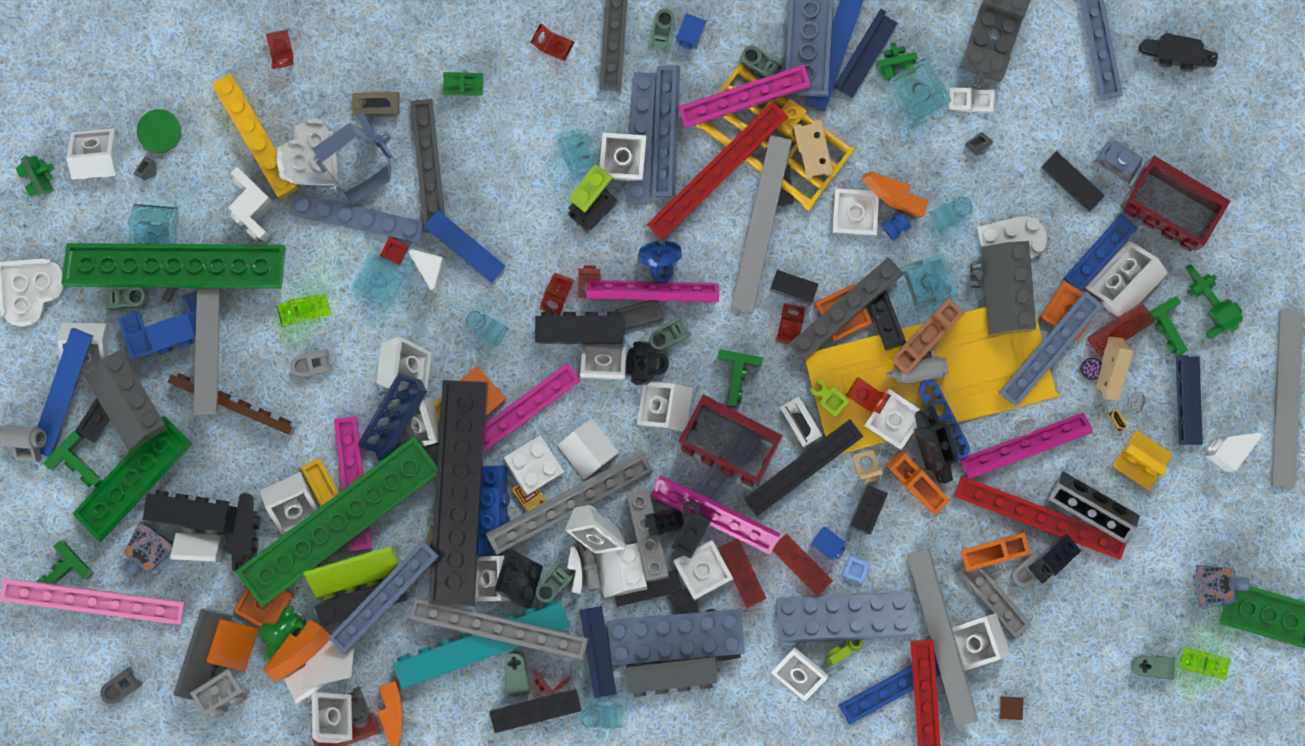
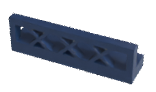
M881 8L834 85V88L851 98L856 94L898 24L896 21L885 16L886 11Z
M1182 355L1176 357L1179 445H1203L1200 356L1189 357V355Z
M398 372L359 440L358 446L375 452L378 461H382L392 453L426 395L427 390L422 380ZM402 381L410 383L407 389L398 391ZM399 399L398 406L388 410L389 402ZM389 417L386 425L378 427L377 423L380 419ZM379 435L375 445L367 442L369 437Z
M602 606L581 609L579 611L583 634L585 638H588L586 652L594 699L615 695L617 692Z

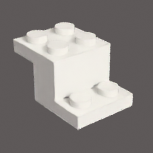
M236 167L231 172L235 177L233 182L243 192L228 207L232 211L230 216L241 227L246 225L248 228L245 231L257 242L262 240L264 243H267L272 237L257 221L274 202Z

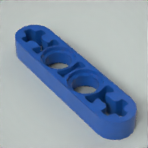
M933 380L921 382L918 392L925 406L933 405L934 407L937 403L944 405L945 412L938 416L939 420L952 423L955 426V432L951 435L952 439L959 434L961 438L956 440L959 445L965 446L962 449L963 453L960 455L957 452L958 459L965 458L970 452L969 443L939 385ZM925 385L934 386L932 393L934 397L939 395L940 399L934 400L929 404L928 400L932 398L928 393L924 394Z

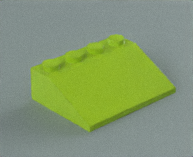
M389 546L303 573L316 598L322 597L324 601L336 597L335 593L344 590V594L358 591L356 586L365 584L366 588L378 585V580L387 578L401 563L397 547Z

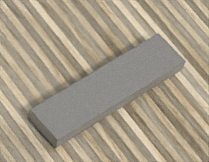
M964 564L956 571L992 614L997 613L999 622L1013 639L1017 638L1031 626L1030 622L984 568L967 572Z

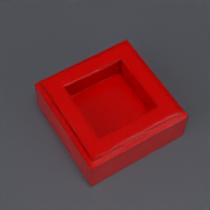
M389 237L379 256L400 266L409 246Z

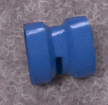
M899 210L893 214V219L885 220L881 223L882 228L893 241L900 237L901 231L907 232L912 228L907 218Z

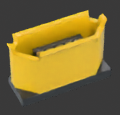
M1119 410L1108 413L1118 431L1127 429V424Z

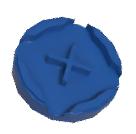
M657 241L642 246L638 253L639 262L650 266L651 277L660 283H666L673 275V263L682 257L681 246L672 241H665V244H659ZM664 267V273L660 276V270Z

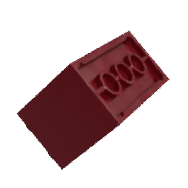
M1153 156L1145 162L1119 207L1124 209L1123 213L1127 214V216L1140 218L1143 220L1142 224L1150 229L1157 228L1162 231L1161 235L1171 241L1173 239L1181 243L1180 247L1191 252L1205 246L1231 201L1160 158ZM1148 173L1213 211L1199 237L1194 236L1169 221V219L1162 217L1134 200L1138 190L1143 187Z
M703 394L678 443L683 453L691 457L694 454L700 456L701 462L710 467L716 464L721 467L722 473L733 477L735 474L741 478L740 482L752 488L753 485L759 486L783 440V435ZM704 409L773 444L756 477L724 461L722 457L719 456L718 458L687 442L691 432L696 429L697 421Z

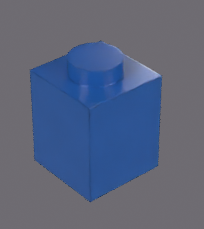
M686 13L676 37V41L680 42L679 46L691 50L692 47L697 49L706 26V20Z
M825 526L821 528L810 543V545L830 560H833L834 557L839 559L846 549L843 547L846 542Z

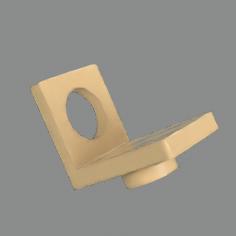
M874 450L853 455L859 481L865 479L866 483L879 480L878 476L882 475L883 472L879 470ZM865 456L870 457L872 460V466L867 470L861 468L859 464L860 459Z

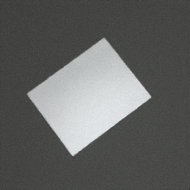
M338 627L326 631L331 636ZM329 640L317 654L305 663L303 689L351 678L354 646L344 654Z

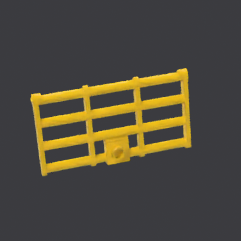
M740 63L718 93L734 88L731 83L738 74L749 83L759 80V78L745 69L744 64ZM784 97L769 101L763 109L758 105L748 108L758 116L772 102H776L783 107L781 110L789 118L777 131L795 143L790 150L787 164L807 180L805 167L792 158L798 150L793 126L798 125L800 121L806 125L813 124L817 119H812L806 114L807 111L792 99L789 98L787 100ZM733 113L723 116V118L741 131L748 126ZM708 122L695 126L699 130L702 128L726 147L732 142L730 138ZM825 127L826 140L845 153L838 164L831 160L834 175L828 176L825 182L817 176L813 177L812 180H808L819 189L812 199L783 179L782 189L787 193L789 192L796 200L802 203V207L807 211L813 208L816 200L856 149L854 146L850 147ZM766 140L761 146L765 149L766 147L768 148L769 141ZM750 155L745 161L762 173L764 164ZM822 159L820 161L821 164H825L826 162L825 159Z

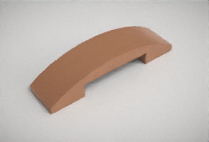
M948 298L890 360L907 375L965 313Z

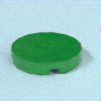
M155 109L147 112L141 117L137 125L139 142L144 148L153 153H165L176 147L181 139L182 129L178 119L166 110Z

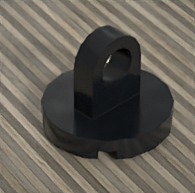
M637 341L632 344L634 345L633 348H629L626 357L627 374H631L632 379L630 380L633 384L648 385L654 375H661L667 371L669 366L667 356L663 353L655 352L650 343ZM657 358L660 359V366L658 369H656Z

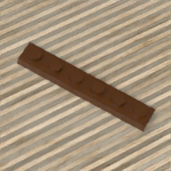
M178 373L177 377L172 374L170 375L168 383L194 394V384L189 382L190 377ZM220 390L218 391V405L290 436L293 435L295 428L290 426L292 421L279 417L278 420L271 418V412L259 408L257 412L250 409V403L239 399L238 403L230 400L231 395Z

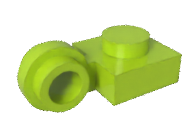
M863 639L856 640V646L852 644V640H845L844 647L840 648L837 645L827 652L829 656L823 659L828 667L835 665L852 652L859 651L863 647Z

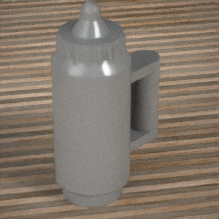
M932 347L928 351L931 357L921 359L907 375L896 365L886 375L887 377L895 378L896 383L943 378L944 375H948L946 358H940V356L935 357L934 347Z
M17 425L0 427V445L12 447L17 461H41L39 448L43 447L47 440L44 430H41L39 427ZM22 448L30 449L31 453L23 452Z

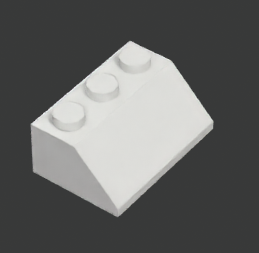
M1129 240L1085 286V289L1110 313L1123 321L1168 272L1157 257Z

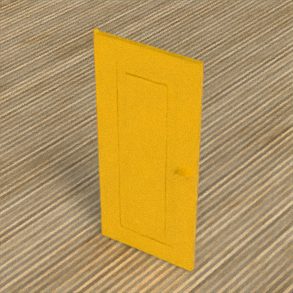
M986 307L967 311L933 346L935 357L946 358L948 375L932 380L939 385L958 423L1059 396V393L1055 390L1050 368L1016 407L998 393L1042 341L1036 312V330L1033 332L988 335ZM924 323L902 328L906 342ZM879 335L818 350L805 361L811 386L816 392L821 390V385L817 382L818 379H821L825 382L828 391L834 386L850 400L835 418L818 403L822 397L814 395L825 437L848 419L852 420L864 436L843 453L888 442L864 426L887 389L892 390L925 412L924 408L926 406L918 392L919 385L923 381L896 383L895 378L887 377L886 374L891 372L895 365L890 359L902 346L885 351ZM927 352L923 358H930V352ZM926 384V389L923 392L924 394L928 393L932 398L928 400V403L930 404L932 401L940 399L939 395L934 397L932 393L934 386ZM937 403L934 405L938 416L944 414L945 407L943 404Z

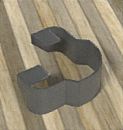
M971 264L970 273L973 272L974 275H970V281H979V286L970 287L980 288L979 279H982L981 264Z

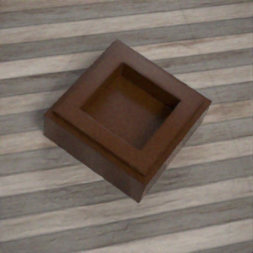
M1000 696L999 718L1023 720L1024 698Z

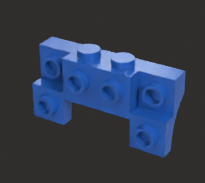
M197 291L182 296L187 310L186 313L145 327L140 311L118 318L132 360L155 352H159L160 355L172 351L171 347L180 344L181 348L193 344V339L196 338Z
M483 466L478 555H496L486 534L510 521L508 515L510 495L507 487V466ZM506 550L497 555H505Z

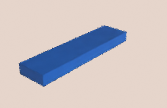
M439 210L423 226L491 283L506 267Z
M1120 214L1062 279L1082 291L1138 228Z

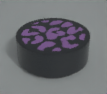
M1093 357L1084 360L1080 366L1082 376L1088 380L1097 379L1102 362Z

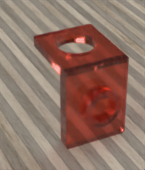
M541 23L530 41L542 53L562 61L566 60L574 45V41L551 32ZM542 32H544V39L541 43H539V36Z
M288 30L266 33L272 58V69L293 66L294 54Z
M584 265L583 269L578 268V298H586L583 284L587 280H601V269H596V266Z
M554 272L544 292L540 309L546 312H554V315L560 316L574 280ZM547 301L556 302L558 308L549 307Z
M787 303L783 304L776 342L789 344L801 333L805 307ZM788 310H795V311H797L799 314H798V315H792V314L788 313L787 311H788Z
M859 377L855 379L846 394L848 398L867 411L878 414L881 413L891 396L889 393L878 391ZM883 398L880 405L876 407L879 400Z
M536 668L532 671L537 678L534 681L541 691L546 690L549 695H552L572 679L569 676L552 689Z

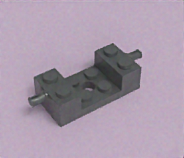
M982 0L959 67L960 69L977 74L973 83L974 86L978 84V87L982 88L985 77L998 82L1003 80L1030 0ZM991 28L998 29L1000 31V38L991 39L988 31Z

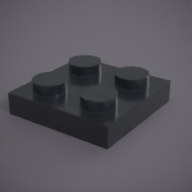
M506 550L494 592L525 608H531L543 566L514 550Z

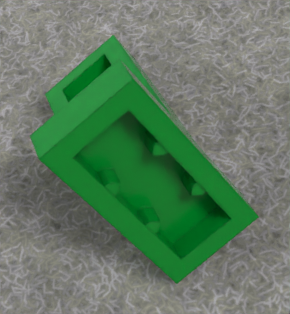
M1178 296L1135 319L1139 327L1155 319L1157 331L1160 335L1164 334L1168 341L1166 346L1171 354L1175 353L1176 356L1188 351L1166 313L1181 304Z
M719 349L718 360L734 362L727 406L736 407L737 403H741L743 390H739L740 382H745L747 369L743 368L744 364L761 367L763 357Z
M73 431L43 464L48 469L54 470L65 459L64 464L72 472L77 470L82 475L80 479L88 487L91 485L97 487L103 479L72 451L84 439L81 434Z
M59 540L53 547L65 560L62 561L60 559L51 567L53 571L47 577L46 575L41 576L36 582L57 584L72 569L83 579H88L94 572L64 540Z

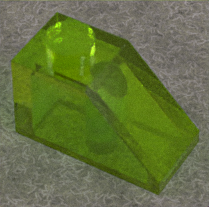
M326 294L291 299L276 306L282 327L298 325L332 315Z
M1185 647L1181 656L1180 669L1226 681L1231 659Z

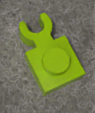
M818 379L817 382L821 385V390L816 392L813 388H810L809 391L815 396H821L822 399L818 403L836 418L850 400L834 386L828 391L825 382Z

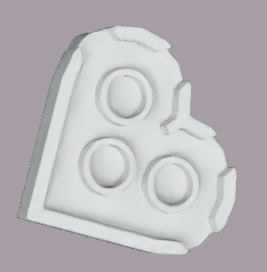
M314 118L301 122L294 127V139L277 148V166L282 180L300 185H337L327 171L323 173L318 167L316 161L319 159L312 150L315 146L333 135L332 130L329 131L322 124L324 121ZM335 152L322 163L338 182Z
M1020 216L976 227L981 247L1005 242L1029 241L1031 259L1038 256L1045 249L1047 241L1046 231L1035 217Z
M47 259L0 262V312L6 321L20 327L30 326L38 322V320L40 321L44 313L45 303L59 298L65 288L61 284L63 274L61 267Z

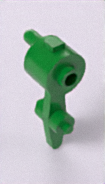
M1191 264L1185 269L1195 282L1189 286L1190 291L1188 293L1190 296L1195 295L1196 297L1204 294L1214 307L1208 311V314L1215 327L1207 331V338L1213 339L1220 333L1225 334L1229 330L1233 333L1240 327L1238 324L1243 322L1240 306L1229 299L1223 302L1218 300L1210 289L1216 285L1215 280L1217 278L1215 275L1210 276L1206 274L1201 277Z

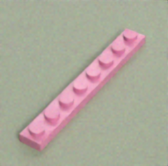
M3 578L0 601L178 625H181L184 601L12 578Z

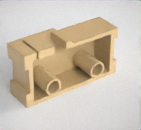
M822 119L816 120L813 124L794 125L799 153H802L807 180H812L813 177L824 174L826 176L834 175ZM819 133L820 137L815 138V134ZM822 159L826 160L825 164H820V161Z
M1108 337L1095 387L1102 392L1104 399L1119 400L1134 350L1125 344L1126 341L1123 338Z

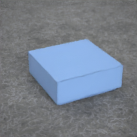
M850 555L842 576L863 584L871 563Z

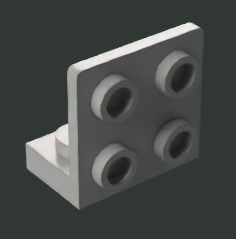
M227 669L190 694L203 716H211L212 718L216 716L218 718L228 712L227 707L235 704L237 706L247 700L246 695L250 691L249 689L241 688L232 671Z

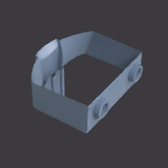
M363 112L358 114L357 118L364 129L348 123L312 149L319 159L316 161L318 167L323 173L327 171L339 186L336 188L343 199L348 198L352 204H355L388 183L391 177L390 159L392 154L386 147V143L391 137L389 134L381 136L377 134L375 128ZM355 137L373 140L376 146L380 147L383 152L387 166L363 183L344 192L322 162Z

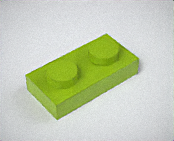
M594 164L568 199L582 211L587 212L613 177L597 164Z

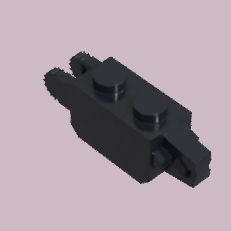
M1165 33L1158 40L1144 39L1138 47L1141 54L1154 57L1153 61L1159 62V66L1171 68L1172 65L1179 66L1180 70L1185 72H1193V69L1197 70L1199 67L1214 68L1218 59V53L1204 49V44L1200 39Z
M929 405L924 408L925 413L923 410L915 413L917 427L914 429L926 470L933 471L938 483L946 484L953 480L951 465L957 462L958 456L948 424L945 421H940L936 408L933 405Z
M246 492L238 498L233 533H226L224 549L228 554H232V571L238 570L250 561V557L254 556V551H258L259 538L255 537L256 529H260L261 516H257L258 511H253V495Z

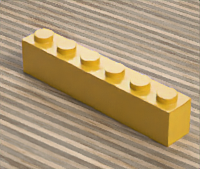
M230 73L212 83L213 88L277 197L282 201L299 191L300 189L297 184L280 178L277 166V149L234 76Z

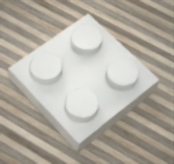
M835 188L832 233L876 236L879 197L873 191Z
M887 389L864 426L902 450L917 427L914 415L920 409L892 390Z
M541 435L502 459L526 496L564 473Z
M713 540L698 547L691 559L683 555L673 560L694 601L733 581V577Z

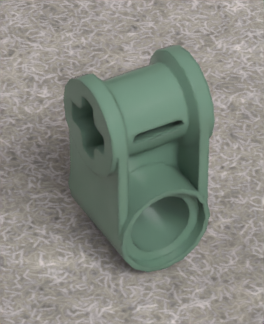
M661 9L656 13L648 49L657 48L670 53L675 16L671 10ZM662 15H668L671 18V22L667 25H662L659 22V18Z
M754 45L747 46L740 56L741 63L760 78L774 75L779 67L781 68L784 65L779 59L767 54ZM753 52L757 60L750 62L746 59L745 54Z
M105 287L108 296L106 310L141 308L149 302V294L143 288ZM140 291L142 295L141 300L135 303L133 295Z
M681 316L676 317L651 333L648 343L651 344L654 351H663L692 335L681 321L683 318ZM657 335L662 336L665 344L663 346H656L653 343V337Z
M559 561L551 568L536 589V596L543 603L552 601L575 576L561 567ZM556 572H558L565 579H562L560 576H558ZM542 587L551 588L552 596L549 599L540 597L539 591Z
M511 652L504 661L507 695L530 693L525 658L519 652ZM513 657L521 661L517 668L509 664Z
M1137 656L1131 661L1130 668L1138 676L1174 680L1175 657ZM1139 664H1146V669L1139 668Z

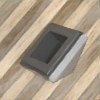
M981 132L964 145L973 154L983 155L991 147L993 141Z
M147 156L143 157L134 171V175L144 181L156 176V162Z

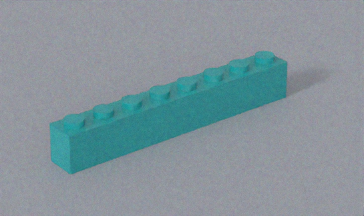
M556 599L545 603L544 609L536 611L534 607L523 611L524 616L515 619L514 615L504 618L555 631H562L571 627L562 602L557 603ZM463 633L460 634V640L453 642L449 638L439 642L440 647L431 649V646L419 649V655L410 657V654L397 658L398 662L394 663L393 666L401 688L405 689L519 647V645Z

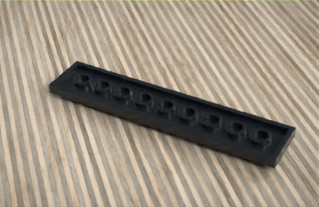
M443 380L432 550L440 557L431 565L429 604L475 606L488 382Z

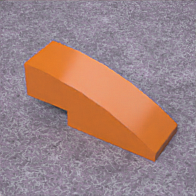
M874 172L863 174L862 179L868 187L890 207L914 219L925 216L928 200L909 194L910 184Z
M899 450L884 465L934 516L950 501L905 452Z
M1025 532L961 550L967 572L1031 554Z
M309 620L297 637L291 634L287 637L263 670L275 682L288 676L317 654L329 641L330 635L322 626Z
M396 680L379 687L386 708L379 710L378 714L390 746H400L404 725L402 695Z

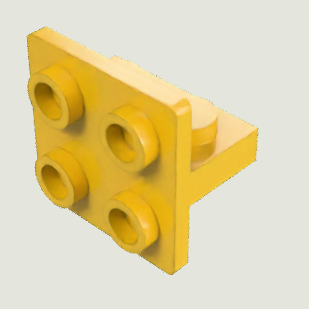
M1136 430L1112 464V467L1144 489L1150 490L1157 478L1163 476L1168 469L1165 466L1172 457V453Z

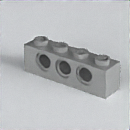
M649 490L628 493L627 499L646 581L650 583L667 579L669 576L659 535L650 537V533L645 527V515L654 513Z

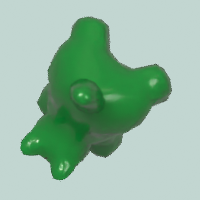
M291 605L283 609L276 623H263L258 631L259 638L263 639L268 647L264 655L265 661H269L290 634L294 636L306 625L303 615L293 613L294 607Z

